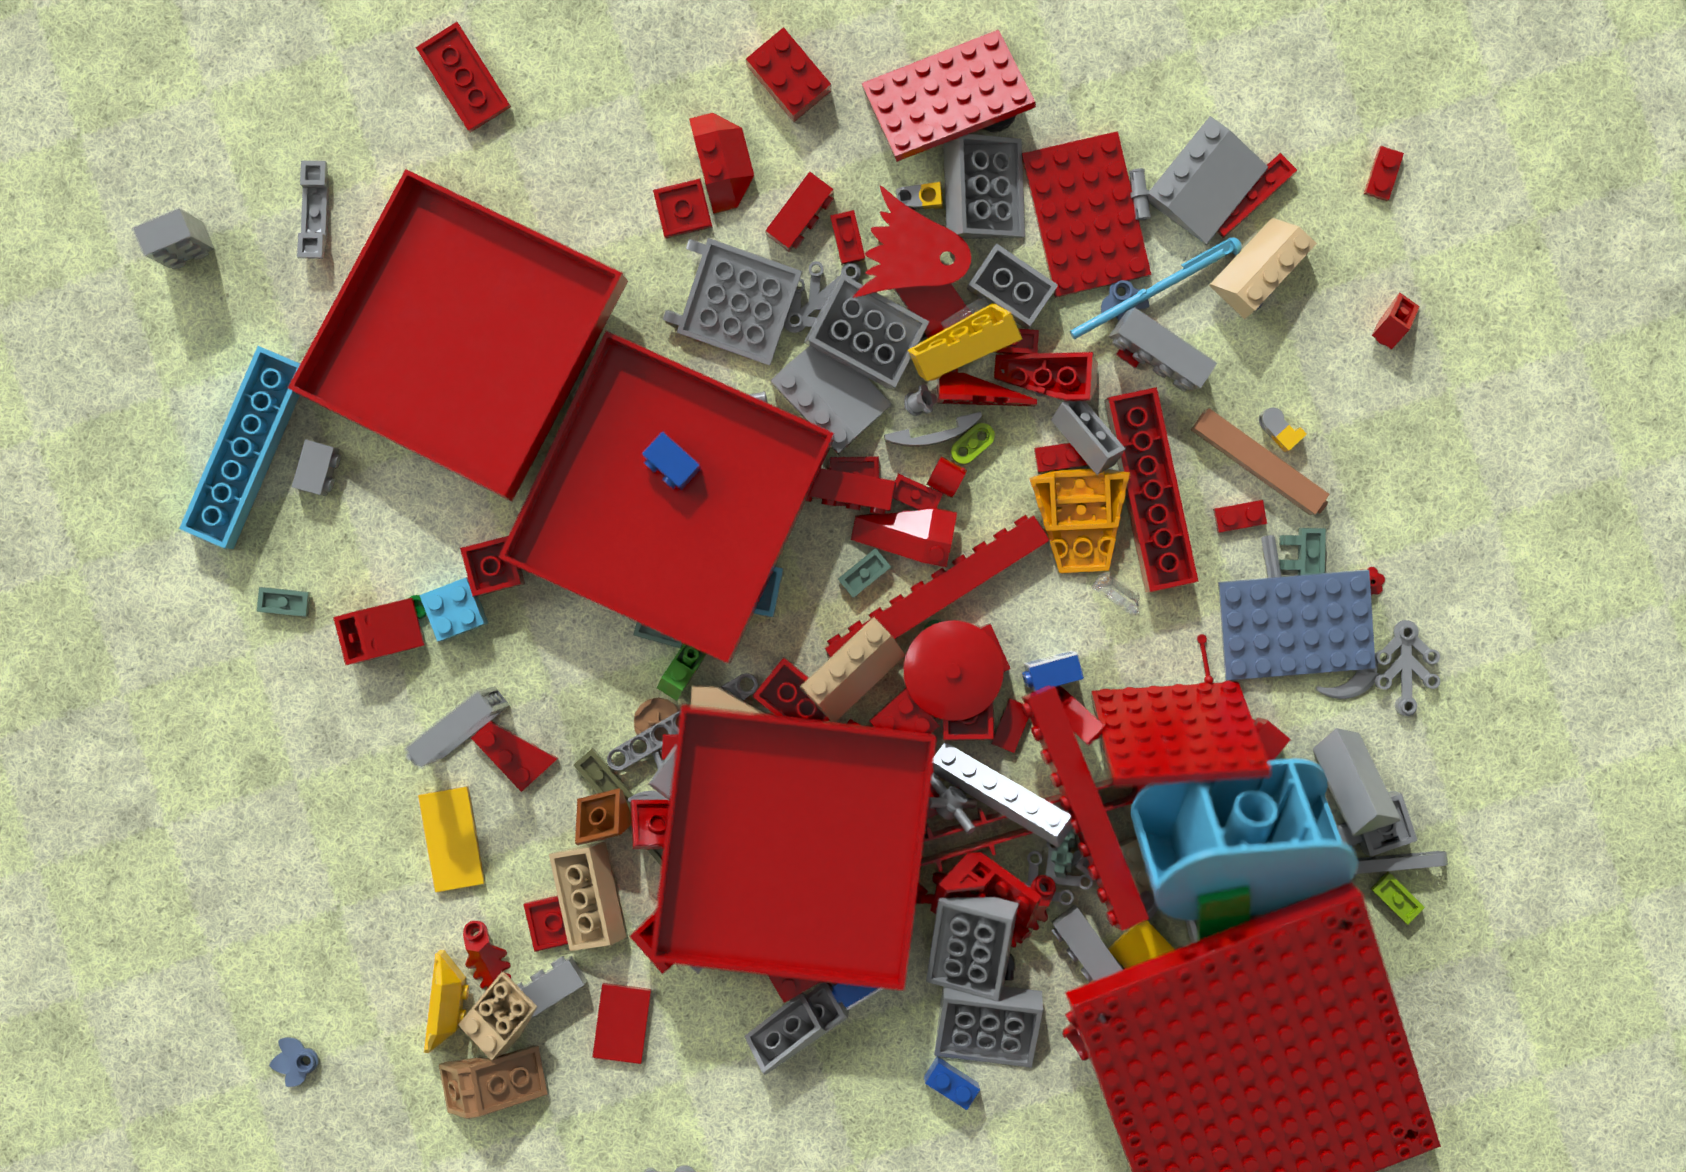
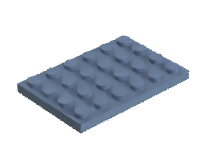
M1368 569L1218 582L1226 680L1376 668L1370 573Z

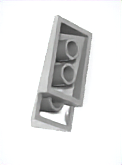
M1336 728L1313 748V752L1327 777V785L1353 837L1401 821L1360 733Z
M824 981L807 995L801 993L744 1036L764 1075L848 1018L849 1010L845 1008L843 1003H837L831 992L833 989L828 982Z

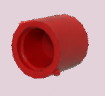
M941 456L926 485L953 498L967 470Z

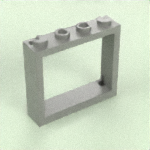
M495 686L476 691L405 747V750L408 752L406 757L415 766L418 765L420 768L440 761L509 707V703Z

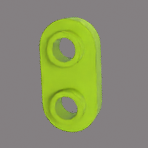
M979 423L971 428L953 444L951 448L953 460L959 464L970 463L994 441L995 433L993 428L986 423ZM978 432H984L986 439L983 441L977 438ZM966 448L968 451L967 456H960L959 449Z

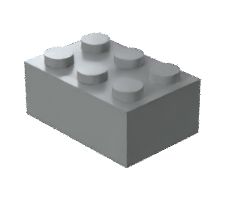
M180 208L132 228L144 256L168 268L179 269L186 265V261L193 258L195 260L205 258L209 255V251L214 250L204 223Z
M996 243L969 283L967 290L989 305L994 303L1009 311L1016 323L1025 329H1029L1058 284Z

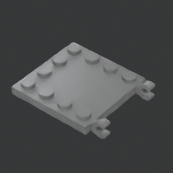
M711 238L707 239L706 245L689 239L686 249L702 254V258L683 315L666 310L663 320L679 325L677 330L679 334L771 365L802 271Z

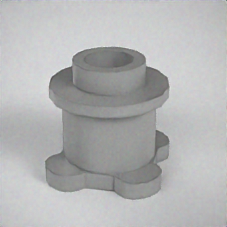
M922 384L919 386L918 392L907 393L904 405L906 410L913 416L921 415L923 411L928 414L933 411L932 407L937 403V397L928 390L927 385Z

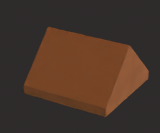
M619 788L577 799L575 844L577 846L619 836L631 826V812L622 789Z

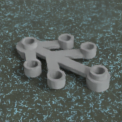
M812 262L809 265V273L811 275L809 302L801 308V292L805 289V283L800 278L799 282L802 283V288L795 292L791 309H789L784 324L785 329L791 333H798L805 327H812L817 317H809V315L814 310H821L841 275L819 293L820 277L824 269L820 262ZM850 262L842 267L841 274L858 281L861 271L857 264ZM815 265L821 268V271L817 274L811 271ZM853 268L856 273L854 276H848L846 270ZM792 316L799 317L800 321L798 324L790 322Z
M1410 620L1398 622L1393 630L1394 638L1382 650L1375 653L1376 663L1387 665L1392 659L1391 654L1401 646V655L1383 674L1375 678V685L1379 689L1386 690L1390 688L1392 679L1401 671V697L1396 700L1395 709L1400 715L1411 716L1417 710V702L1412 698V670L1423 680L1425 687L1435 689L1440 685L1439 676L1430 674L1412 656L1413 646L1423 655V660L1427 664H1436L1440 660L1439 652L1430 649L1418 637V627ZM1405 628H1408L1410 630V635L1408 637L1404 636L1403 632ZM1430 652H1432L1435 656L1434 660L1432 661L1428 659V655ZM1382 653L1386 654L1384 662H1381L1379 658ZM1384 677L1387 680V683L1385 686L1382 687L1380 685V680ZM1430 677L1435 679V683L1432 686L1428 683ZM1406 702L1411 703V709L1408 711L1404 707Z
M1047 841L1049 850L1046 876L1051 877L1055 884L1079 886L1084 890L1090 889L1093 885V880L1086 874L1081 876L1067 875V878L1056 877L1054 873L1055 863L1051 861L1052 850L1057 851L1058 847L1052 848ZM1079 849L1073 853V866L1082 855ZM1038 851L1030 852L1027 857L1029 874L1028 882L1024 884L1029 887L1038 876V867L1043 860L1042 855ZM1033 854L1039 855L1040 860L1038 863L1031 862L1030 858ZM1087 877L1090 879L1088 887L1081 885L1082 878ZM1040 884L1039 888L1041 891L1046 892V887ZM1063 890L1060 893L1055 892L1051 901L1070 905L1074 900V896L1071 891ZM1064 893L1071 895L1069 902L1062 901L1061 897Z

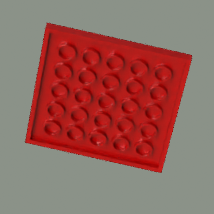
M1224 681L1212 684L1205 682L1190 685L1175 684L1173 686L1153 685L1142 688L1126 687L1124 689L1091 691L1096 718L1106 727L1101 733V738L1114 787L1270 777L1271 767L1238 681Z

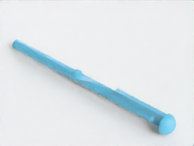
M1234 237L1228 238L1181 264L1183 269L1159 281L1147 290L1142 289L1138 291L1136 295L1070 330L1072 338L1076 339L1230 253L1238 255L1242 249L1241 242Z

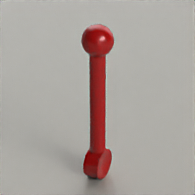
M1200 634L1196 640L1201 647L1206 676L1204 682L1212 684L1214 679L1210 676L1205 647L1207 637L1204 634Z

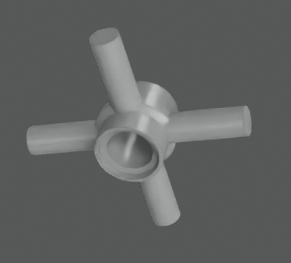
M933 773L931 785L938 793L939 798L929 797L928 808H935L943 818L948 820L955 816L966 833L971 834L976 828L963 812V808H975L977 805L976 800L967 798L960 789L954 786H950L947 790L937 775Z

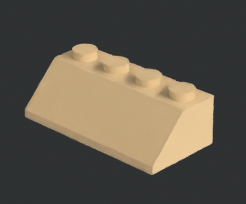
M1271 218L1209 286L1242 318L1246 319L1264 302L1317 243L1299 226Z
M873 617L799 688L831 722H836L905 656V653L890 633Z
M606 842L582 845L549 854L569 950L609 946L625 939L626 934Z

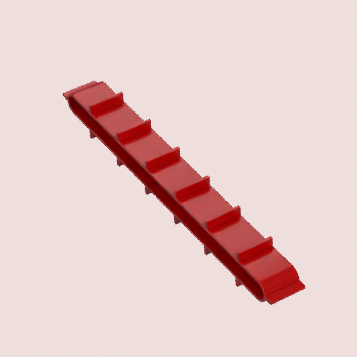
M1112 778L1094 783L1097 790L1114 786ZM1134 785L1131 794L1127 797L1104 803L1105 811L1132 804L1138 793L1146 785ZM1060 793L1043 800L1054 804L1060 802L1059 797L1062 795ZM979 807L977 808L979 818L970 821L977 827L1007 817L999 812L985 816ZM926 823L927 834H924L923 842L963 831L964 828L961 824L931 832L928 823ZM1024 827L921 858L920 867L936 862L939 871H943L942 860L985 847H989L992 855H996L995 844L1032 834L1033 832Z

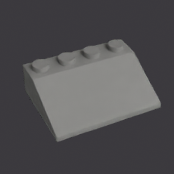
M1209 116L1148 192V202L1207 245L1265 173L1268 166L1231 130Z
M967 134L944 143L947 228L957 233L963 239L1025 237L1022 140L1019 138Z
M841 274L804 343L880 385L893 389L897 386L911 358L908 349L918 345L929 321L876 292L853 298L855 293L864 285Z
M810 346L787 364L771 380V384L806 421L834 433L835 439L831 447L838 455L892 405L866 376Z
M996 897L940 898L926 982L998 1001L1005 982L1019 903Z
M1003 986L999 1000L995 1001L943 987L934 1056L1032 1068L1043 1013L1042 991Z

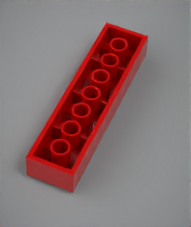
M1157 387L1108 397L1104 402L1110 430L1125 448V451L1117 461L1119 471L1130 472L1125 500L1145 592L1199 582Z

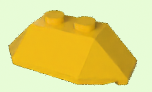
M439 950L435 954L424 1053L431 1052L455 1033L460 1027L458 1024L466 1016V1009H463V1001L468 998L469 985H465L466 976L445 950Z

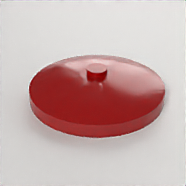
M950 620L939 622L926 628L913 640L906 653L903 672L907 690L914 702L922 710L936 718L956 721L974 717L990 706L1000 691L1004 667L1000 650L989 634L971 623Z

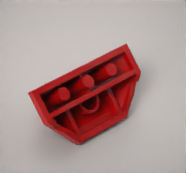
M715 113L689 118L713 214L738 208L755 177L742 127Z

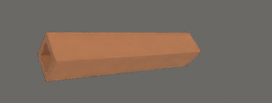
M1210 408L1204 410L1191 428L1192 432L1307 514H1320L1327 506L1328 501L1326 499L1330 495Z

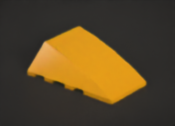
M1092 469L1059 470L1029 478L1059 573L1109 571L1130 472L1107 469L1096 475Z

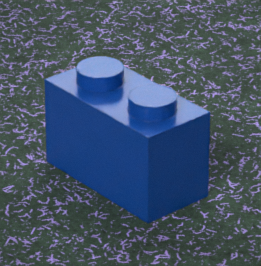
M663 432L642 453L646 459L644 464L654 473L659 470L665 476L662 480L672 489L677 486L682 491L702 469L692 457Z
M938 1056L924 1076L926 1085L965 1110H968L980 1091L977 1081Z

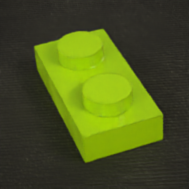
M1386 872L1371 888L1407 925L1425 908L1389 872Z

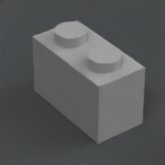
M305 439L292 487L327 496V492H331L334 485V478H332L334 468L337 469L340 464L341 455L338 454L340 449Z

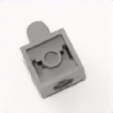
M1396 791L1388 792L1401 821L1355 837L1352 836L1346 822L1337 825V829L1342 843L1349 847L1360 843L1362 852L1371 857L1418 841L1402 793Z

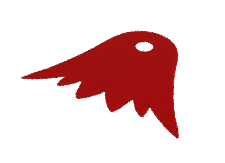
M880 185L883 199L891 212L880 211V215L889 226L871 228L872 234L883 245L876 246L865 252L868 258L880 263V265H876L865 272V274L876 277L862 286L853 298L889 289L946 285L962 278L969 270L971 264V252L964 239L952 230L914 211ZM951 252L955 256L954 263L944 265L940 261L941 254Z

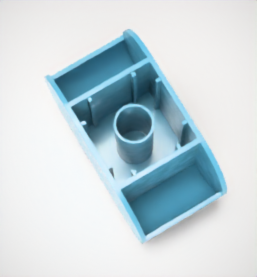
M1305 759L1268 761L1271 767L1270 777L1146 785L1134 799L1130 814L1156 905L1161 912L1176 919L1197 920L1199 895L1249 886L1251 892L1250 916L1269 914L1349 883L1357 871L1358 862L1352 848L1342 843L1325 797L1327 777L1321 766Z

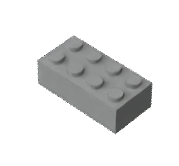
M1135 307L1123 313L1108 336L1113 339L1112 344L1123 351L1125 349L1133 353L1132 357L1142 364L1147 362L1154 367L1153 371L1163 378L1168 376L1174 380L1173 385L1184 392L1186 390L1200 389L1217 364V362Z

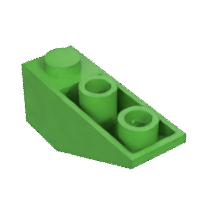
M683 644L661 677L657 689L678 701L707 654L687 644Z

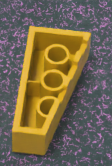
M992 303L908 349V352L919 376L926 381H933L949 371L1022 340V337L1012 314Z

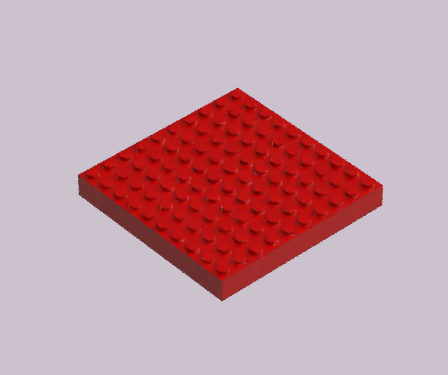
M405 169L292 378L288 389L513 502L622 295L628 280L622 272Z
M605 331L498 558L730 664L835 439L834 433L611 332ZM661 432L665 433L702 468L682 491L677 486L674 489L669 487L662 480L665 476L659 470L654 473L644 464L646 459L642 453Z
M682 704L650 961L904 991L936 736L927 733Z

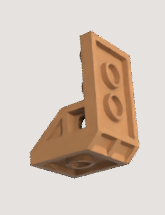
M536 1045L501 1055L494 1060L479 1057L439 1064L447 1112L463 1118L480 1117L548 1095L539 1046Z

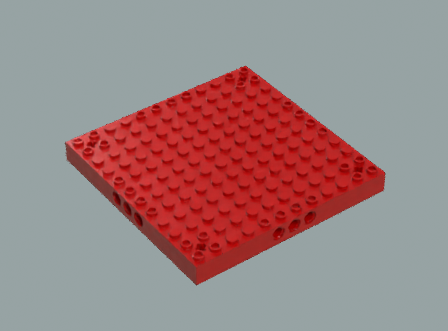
M1352 882L1065 992L1131 1172H1377L1441 1147L1363 894Z

